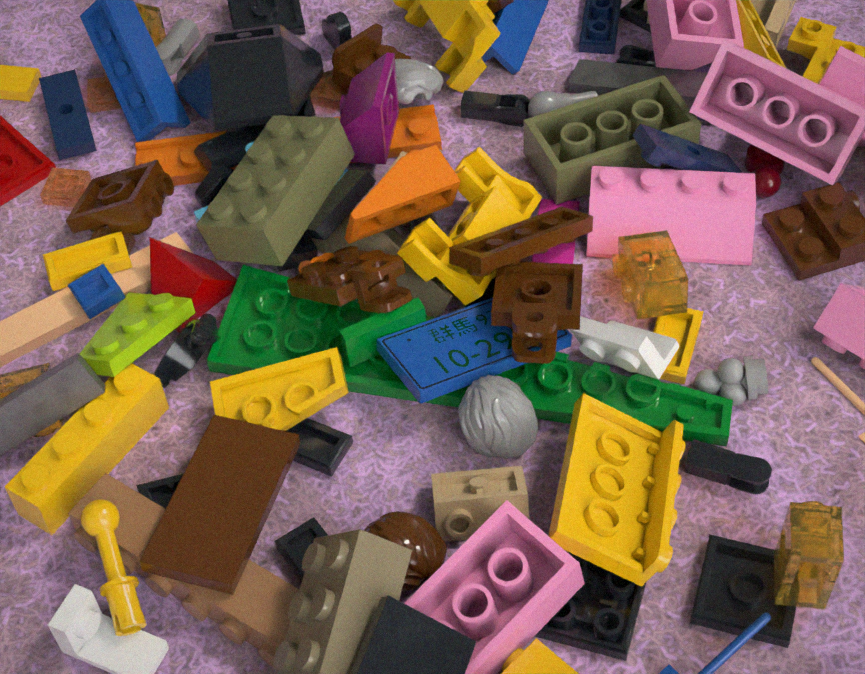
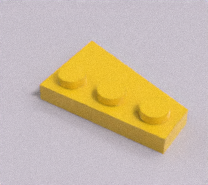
M337 347L210 381L215 415L282 431H287L349 393L341 355Z

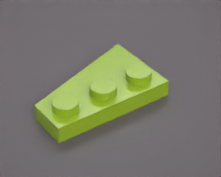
M128 292L125 296L126 298L119 303L79 354L97 375L115 377L196 313L192 299L174 297L170 293L153 295Z

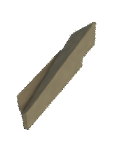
M351 212L327 240L311 238L317 249L323 254H334L335 251L341 248L357 246L358 250H382L385 254L399 256L397 254L398 250L406 240L394 228H390L348 244L344 237ZM403 260L406 273L396 278L397 285L410 289L413 299L419 297L425 307L426 315L435 318L440 317L453 298V294L447 291L448 288L437 277L425 282Z

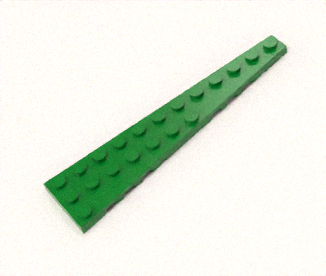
M247 265L242 266L218 329L217 335L220 338L213 343L207 358L210 372L236 375L337 347L342 359L348 392L418 402L381 355L351 368L343 357L339 330L378 313L361 310L358 298L342 306H336L291 296L287 283L290 277ZM426 315V321L435 318V317ZM558 351L553 361L548 364L526 363L495 375L508 378L516 383L531 401L536 418L540 420L571 424L574 404L584 393L661 432L673 420H676L684 425L682 436L684 441L693 442L695 439L704 443L725 447L728 444L733 400L674 383H664L658 379L641 374L629 377L610 371L611 366L598 362H593L592 366L568 360L569 354ZM471 385L424 403L459 407L467 388Z

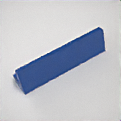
M96 0L80 15V18L137 142L152 140L166 127L186 128L191 124L190 119L133 0Z
M514 0L513 3L494 13L495 18L492 21L501 34L481 57L482 60L486 62L495 57L511 74L519 72L549 0Z

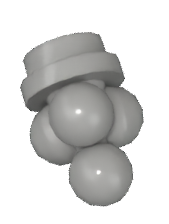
M752 355L743 356V365L736 358L724 359L719 364L717 372L712 369L700 371L694 380L695 388L710 394H716L720 389L721 397L733 400L732 406L741 405L746 400L747 395L748 400L758 399V395L768 394L764 358L753 360Z

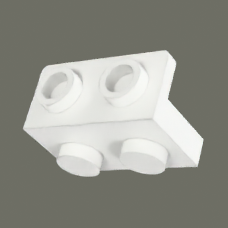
M580 316V330L569 329L581 344L579 347L580 351L590 359L658 380L679 348V344L674 338L616 321H609L605 324Z

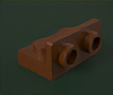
M375 23L335 49L332 55V82L349 89L351 80L384 54L395 53V59H411V57L397 51L392 46L381 44L383 26Z

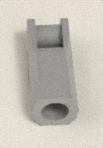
M178 20L163 41L156 47L169 77L177 72L183 58L200 37L197 24L191 20Z

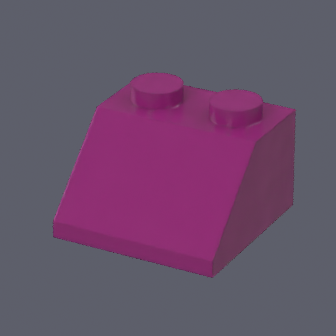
M395 53L384 54L351 80L348 94L341 96L340 123L355 153L350 162L386 165L399 115Z

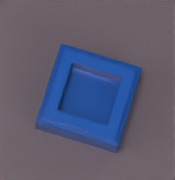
M104 264L68 284L69 289L89 319L126 298Z

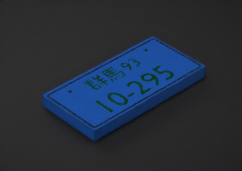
M493 298L377 339V351L420 404L471 385L474 380H478L480 377H486L487 375L495 376L526 364L525 362L515 361L512 356L513 328L491 326ZM567 329L557 330L556 352L571 347L572 334ZM536 346L527 348L530 351L541 350V348Z

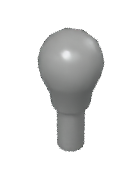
M595 90L573 95L569 93L540 91L529 101V115L534 117L598 95Z

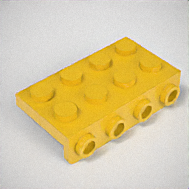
M583 393L574 404L548 536L564 550L641 587L656 572H663L667 568L673 554V547L669 545L671 529L677 519L674 501L682 479L681 475L678 474L679 460L684 453L686 445L685 441L682 440L684 425L673 420L661 432Z

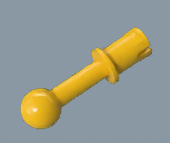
M98 499L85 506L81 514V524L89 535L96 538L107 578V583L103 584L99 591L101 596L106 597L109 604L116 636H127L140 631L141 628L147 625L135 589L139 585L137 577L127 576L114 532L120 522L119 511L112 502Z

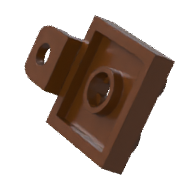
M357 246L341 248L334 252L333 258L325 262L308 264L301 268V274L287 280L291 296L336 306H342L358 298L361 310L374 313L391 312L413 299L410 289L397 285L396 278L406 273L402 257L385 254L382 250H358Z
M520 262L497 268L491 310V326L513 328L512 356L515 361L548 364L553 361L556 355L557 330H580L583 264ZM536 346L541 348V350L530 351L527 348Z

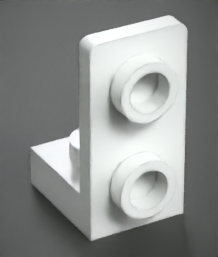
M74 584L48 624L61 651L112 674H154L169 650L167 641L142 630L127 636H116L112 622L113 619L102 614L92 591Z

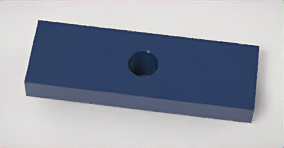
M622 0L585 1L579 52L615 55Z
M75 69L39 78L59 160L97 151Z
M639 124L633 134L635 141L642 149L641 157L654 166L660 167L664 163L670 165L674 170L743 173L728 154L643 124Z

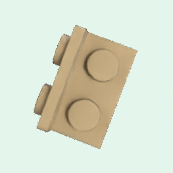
M522 466L431 474L436 530L445 542L468 540L506 500L529 519L528 492Z

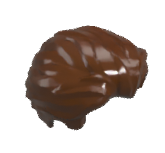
M400 511L390 512L370 523L364 530L412 550L402 591L414 590L423 580H428L444 564L447 553L446 543L437 530L421 516Z

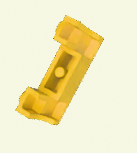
M393 0L395 5L408 11L404 17L407 22L421 28L431 19L441 36L453 42L436 62L435 66L438 70L449 74L450 78L446 81L448 87L464 93V90H468L487 67L481 57L501 34L492 21L495 16L487 6L489 0Z
M480 146L465 155L454 170L461 180L458 191L470 203L448 236L431 218H428L414 227L397 252L425 282L437 277L465 306L483 295L491 280L496 277L497 269L487 276L470 275L466 269L449 264V247L529 219L542 199V196L530 183L519 180L502 170Z

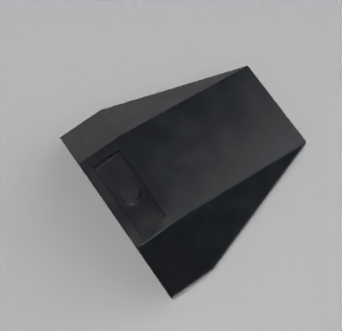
M276 24L207 33L177 72L176 86L178 93L214 130L224 129L227 132H239L246 129L247 126L260 124L266 126L273 115L296 116L323 76L324 70L319 52L282 25Z

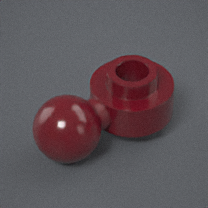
M751 144L747 149L745 167L750 173H755L756 196L761 198L771 197L781 187L780 174L784 170L785 161Z

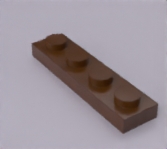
M559 207L449 247V264L466 269L467 273L473 276H487L492 274L493 270L518 264L525 257L546 253L551 247L561 243H572L577 237L592 232L593 216L569 208Z

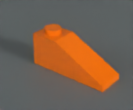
M437 145L423 150L415 149L401 157L351 212L344 237L348 244L453 205L461 180Z

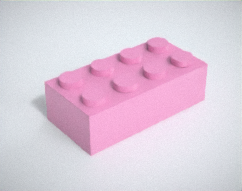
M506 500L404 604L476 641L465 674H499L507 658L516 649H523L585 583L580 563Z

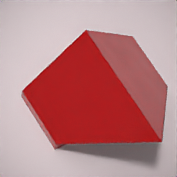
M149 237L151 294L170 293L174 297L191 298L196 313L175 329L179 333L188 322L197 320L231 294L237 279L212 260Z

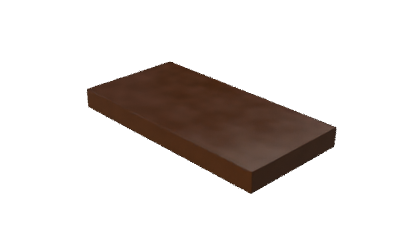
M213 415L140 560L141 570L233 595L300 446L299 434Z

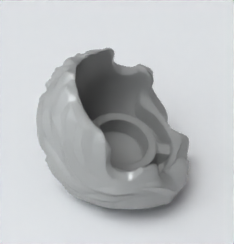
M395 59L399 103H412L414 98L430 100L433 93L439 92L443 85V77L434 66L413 59Z
M487 375L472 382L458 407V420L467 443L478 453L486 457L494 456L510 459L511 457H519L524 454L536 441L538 422L531 401L522 392L520 387L508 378Z

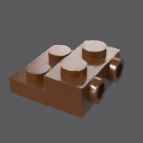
M158 160L94 178L67 217L66 223L73 234L88 229L92 232L98 231L107 225L112 234L122 231L123 235L128 233L132 235L141 234L151 227L154 218L162 215V205L164 204L165 197L171 196L174 193L173 181L170 175L164 172Z
M839 182L802 192L800 204L763 214L762 225L799 281L865 261V218L860 212V201L853 190L845 191Z

